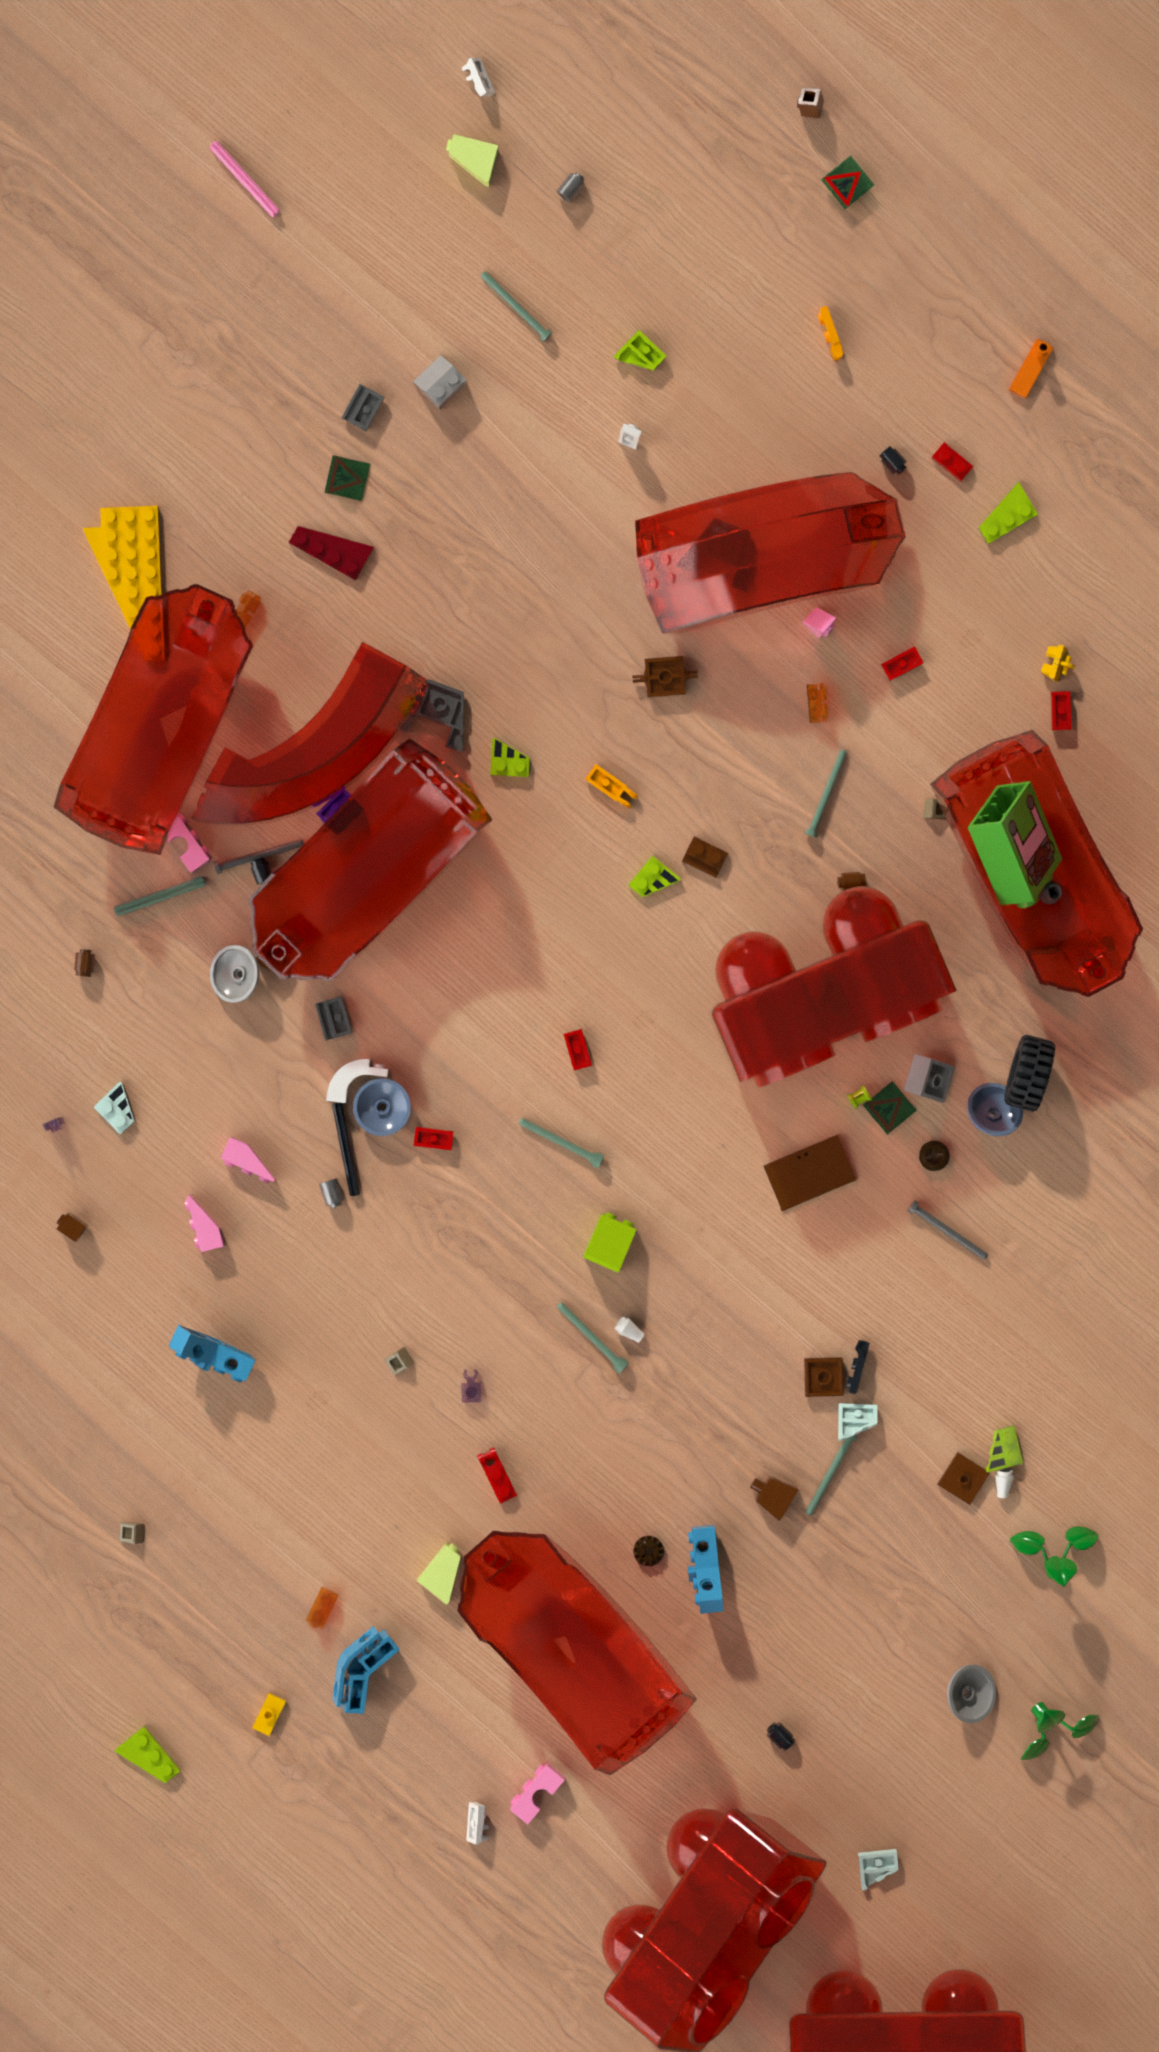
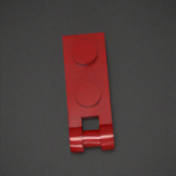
M493 1447L485 1454H478L477 1458L499 1503L501 1504L517 1496L496 1449ZM493 1458L495 1463L488 1466L486 1461Z

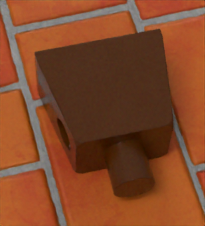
M770 1476L765 1483L755 1478L750 1485L751 1489L758 1492L755 1498L756 1502L779 1521L799 1490L794 1485Z

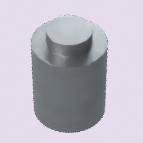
M577 172L575 174L570 173L556 192L565 201L572 203L584 188L585 183L583 181L585 179Z
M337 1178L319 1184L326 1206L330 1205L331 1208L342 1205L341 1201L344 1200Z

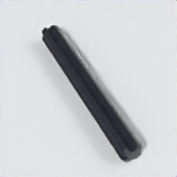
M341 1102L333 1103L332 1108L349 1195L357 1196L360 1194L343 1104Z

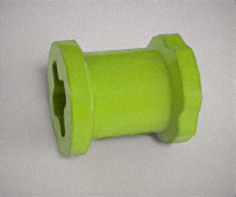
M864 1085L858 1091L847 1094L854 1109H857L858 1105L865 1101L872 1100Z

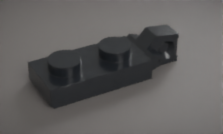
M858 1340L855 1347L858 1358L853 1359L851 1369H854L853 1377L849 1376L846 1387L850 1388L849 1393H857L870 1344L867 1341Z

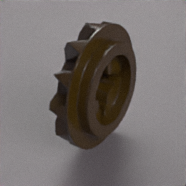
M929 1141L919 1151L920 1163L929 1171H939L949 1162V1150L942 1142ZM932 1148L935 1150V1153H942V1155L936 1158V1164L933 1159L926 1158L932 1154Z
M643 1536L634 1545V1557L643 1566L652 1567L663 1558V1544L654 1536ZM643 1545L648 1548L655 1546L652 1550L654 1558L649 1554L642 1557L645 1553Z

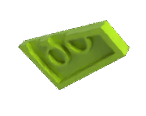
M1019 482L978 528L987 544L1038 515Z
M145 1725L114 1750L164 1783L181 1771Z

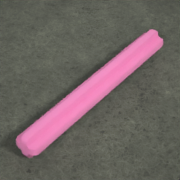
M218 141L213 142L210 146L213 153L272 217H275L280 212L279 208Z

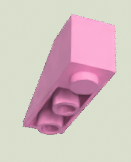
M816 607L803 621V624L818 638L822 635L826 637L835 626L833 622L836 618Z
M233 1137L229 1138L221 1156V1159L225 1160V1165L232 1168L235 1165L242 1168L241 1172L250 1176L252 1173L259 1175V1180L268 1184L270 1181H275L276 1178L249 1144Z
M192 1195L187 1196L185 1206L187 1212L190 1211L192 1215L190 1225L191 1229L196 1231L197 1237L194 1238L196 1248H200L201 1252L225 1246L221 1227Z

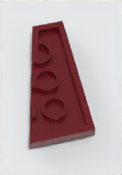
M297 526L289 540V544L355 581L374 549L373 546Z

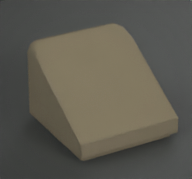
M925 799L924 818L947 820V800Z
M405 1347L384 1359L394 1375L414 1364Z
M121 1522L120 1542L143 1543L144 1524Z

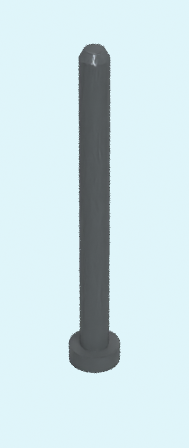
M299 839L221 863L214 861L216 873L218 875L222 873L221 870L303 847L304 841Z
M916 1200L912 1202L907 1210L909 1213H916L965 1248L986 1260L988 1254L919 1207V1203Z

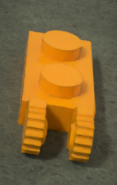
M824 306L819 309L817 318L820 325H824L826 330L823 334L826 343L831 344L829 353L832 359L839 361L843 356L842 346L828 306Z
M597 764L594 765L585 778L591 785L628 809L632 805L620 797L623 791L633 799L638 798V795L627 788V785Z

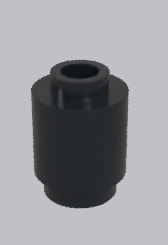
M889 446L879 455L882 459L881 462L893 475L895 473L899 475L907 468L905 465L907 461L896 448L893 449Z
M265 857L250 863L252 866L250 869L257 885L261 884L262 887L273 883L272 879L275 877Z
M774 1722L767 1728V1737L779 1749L786 1751L795 1742L793 1734L780 1722Z

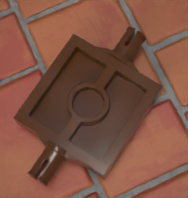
M683 656L644 659V675H632L633 683H645L647 698L686 695V680L698 678V671H686L683 664Z

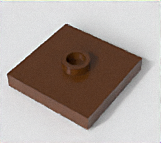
M843 1357L804 1358L805 1397L844 1396Z
M957 1452L937 1485L970 1505L990 1472H986V1469Z

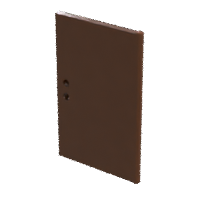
M838 1135L763 1165L781 1211L857 1180Z

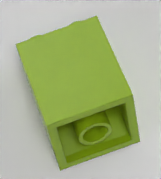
M601 1213L583 1258L619 1273L637 1228H634V1223L624 1219L623 1222L616 1220L617 1216L612 1213Z

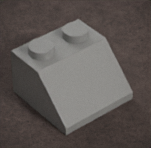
M440 355L413 383L440 410L467 384V380L451 363Z
M914 1054L903 1091L944 1103L955 1066Z

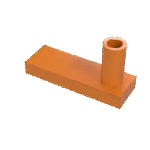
M1036 339L1008 390L1025 399L1054 347L1045 341Z

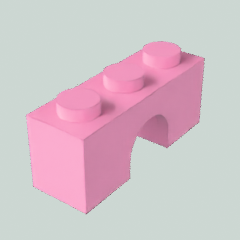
M174 813L157 826L168 842H172L178 837L186 839L188 849L186 853L180 856V859L188 870L194 873L211 861L209 858L211 853L205 845L201 846L198 840L200 838L194 829L190 831L186 826L189 822L184 815L181 814L179 816L178 813Z
M548 1762L544 1766L541 1764L534 1772L536 1776L532 1781L528 1779L522 1787L524 1789L520 1795L516 1794L510 1801L512 1804L510 1810L526 1824H529L540 1811V1805L534 1801L533 1794L539 1789H544L553 1795L565 1780V1776Z

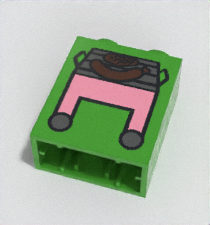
M1031 781L998 785L968 826V830L999 904H1016L1019 908H1026L1034 905L1039 900V893L1045 884L1053 879L1052 874L1061 862L1062 857Z

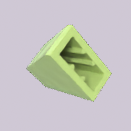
M453 134L452 140H448L446 150L449 151V157L482 184L489 187L498 154V145Z
M447 1542L417 1578L421 1585L446 1605L450 1601L461 1557L460 1549L453 1543L449 1545Z

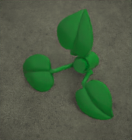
M1080 1526L1068 1529L1065 1538L1069 1543L1061 1559L1057 1556H1052L1048 1559L1045 1548L1042 1546L1045 1543V1538L1033 1531L1017 1533L1010 1538L1009 1542L1013 1544L1017 1551L1024 1555H1035L1041 1550L1044 1557L1046 1575L1062 1587H1065L1068 1581L1077 1573L1076 1563L1066 1558L1070 1547L1073 1545L1077 1550H1087L1097 1542L1098 1534L1091 1529Z
M1043 1702L1037 1703L1033 1706L1031 1712L1037 1719V1731L1041 1733V1739H1037L1029 1745L1020 1758L1021 1761L1034 1759L1047 1750L1050 1742L1046 1739L1045 1732L1051 1730L1055 1725L1061 1723L1073 1732V1738H1080L1093 1730L1098 1722L1099 1715H1088L1082 1718L1075 1727H1071L1063 1721L1065 1718L1063 1711L1048 1709Z

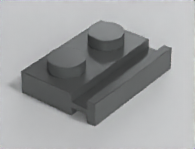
M359 384L342 419L367 432L384 400V396Z
M342 996L315 1004L325 1041L352 1033Z

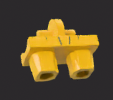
M1059 644L1058 647L1048 646L1046 656L1053 658L1054 662L1053 665L1044 663L1041 669L1043 675L1055 682L1059 681L1061 674L1067 675L1068 669L1074 670L1075 665L1070 663L1072 657L1067 655L1068 649L1064 645Z

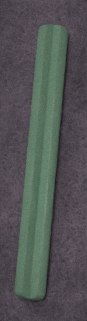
M200 876L115 906L114 911L116 916H121L204 887L206 883L204 878Z

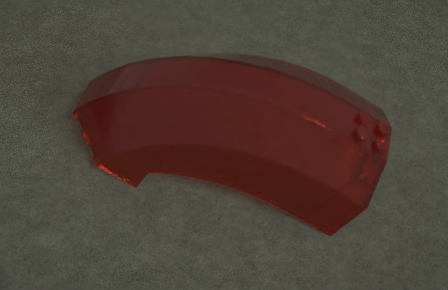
M853 472L820 475L761 486L635 520L636 553L647 600L662 634L685 633L780 606L833 594H847L881 583L886 569L892 563L900 544L903 543L906 537L897 499Z
M193 584L189 588L181 590L178 588L167 591L163 595L145 598L131 626L127 642L106 690L59 785L54 803L55 809L86 832L122 848L161 855L208 755L253 649L251 639L249 640L245 632V626L240 616L238 617L232 599L199 584Z
M362 642L343 678L328 701L302 729L288 740L250 760L224 747L204 785L207 791L205 794L202 792L197 803L198 807L191 819L199 823L220 826H249L270 823L296 816L340 794L361 778L381 758L396 739L411 713H416L420 705L418 702L420 696L424 697L429 688L427 679L407 665Z
M1030 730L988 744L958 760L934 780L930 786L974 876L1003 928L1038 983L1090 997L1122 980L1143 927L1129 896L1119 887L1081 817L1049 745L1035 731ZM1031 781L1062 857L1061 862L1052 874V880L1060 884L1062 888V896L1058 902L1051 905L1045 904L1040 898L1034 905L1026 908H1019L1016 904L1000 905L968 830V826L996 786Z
M409 738L393 749L318 831L281 867L272 872L251 895L249 906H251L252 916L250 917L254 941L252 944L253 952L280 979H324L325 981H333L436 881L493 819L472 788L442 759Z
M492 1531L464 1556V1573L461 1577L460 1603H458V1613L481 1642L489 1644L532 1690L575 1743L594 1770L612 1775L645 1753L678 1723L697 1700L673 1667L622 1607L574 1558L546 1534Z

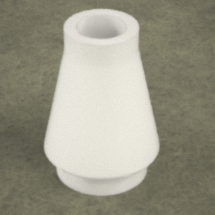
M622 1317L615 1327L618 1334L630 1338L637 1343L644 1337V1333L629 1318Z
M1004 1468L997 1470L995 1474L997 1497L999 1498L1009 1497V1491L1014 1479L1013 1471Z

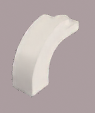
M371 1059L355 1060L344 1065L331 1079L326 1101L347 1103L348 1088L356 1077L360 1075L388 1077L389 1069H385L383 1064H374L373 1067H370Z

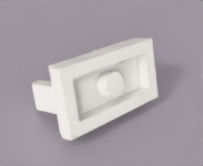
M481 58L468 59L467 64L462 67L463 71L470 70L471 72L466 80L474 81L475 90L481 97H490L495 94Z
M623 424L618 442L636 450L642 431L633 424Z
M469 1802L467 1841L475 1845L488 1840V1836L482 1835V1832L485 1829H489V1826L484 1824L486 1817L485 1806L477 1802Z

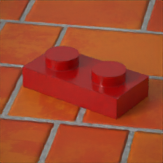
M945 442L931 457L960 482L974 467Z
M914 646L882 663L881 667L890 682L922 665L924 662Z
M1050 692L1051 731L1072 730L1071 692Z
M582 1029L563 1034L573 1071L592 1066Z
M415 1127L413 1146L452 1150L454 1131Z

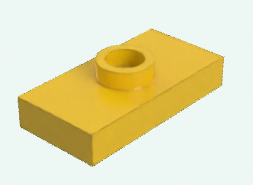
M269 1692L252 1728L270 1736L286 1700Z

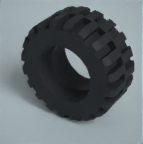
M1031 1035L1021 1037L1007 1079L1004 1101L1007 1105L1031 1112L1038 1110L1043 1100L1054 1062L1056 1047L1052 1041Z

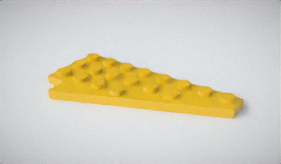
M158 506L100 508L101 527L83 528V532L144 660H165Z

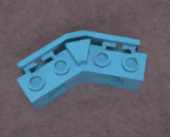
M178 1325L169 1344L170 1348L176 1351V1356L185 1360L189 1357L190 1361L207 1372L213 1366L214 1371L221 1374L226 1372L232 1375L231 1379L240 1383L242 1380L246 1381L257 1360L252 1355L223 1341ZM230 1359H235L238 1362L237 1368H232L229 1365Z
M714 1524L691 1527L692 1532H688L689 1544L693 1543V1551H690L691 1563L695 1562V1565L687 1567L689 1582H693L694 1590L698 1589V1594H695V1603L700 1607V1614L723 1612ZM703 1541L708 1543V1546L705 1549H699L698 1544Z
M374 1626L348 1646L337 1661L332 1700L336 1707L341 1706L345 1713L364 1714L369 1675L400 1650L384 1629L378 1632Z

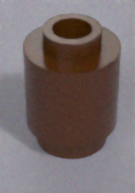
M841 873L840 877H837L838 889L841 888L842 892L861 891V889L866 888L865 873Z
M80 949V953L76 952L75 976L91 977L95 954H91V950Z

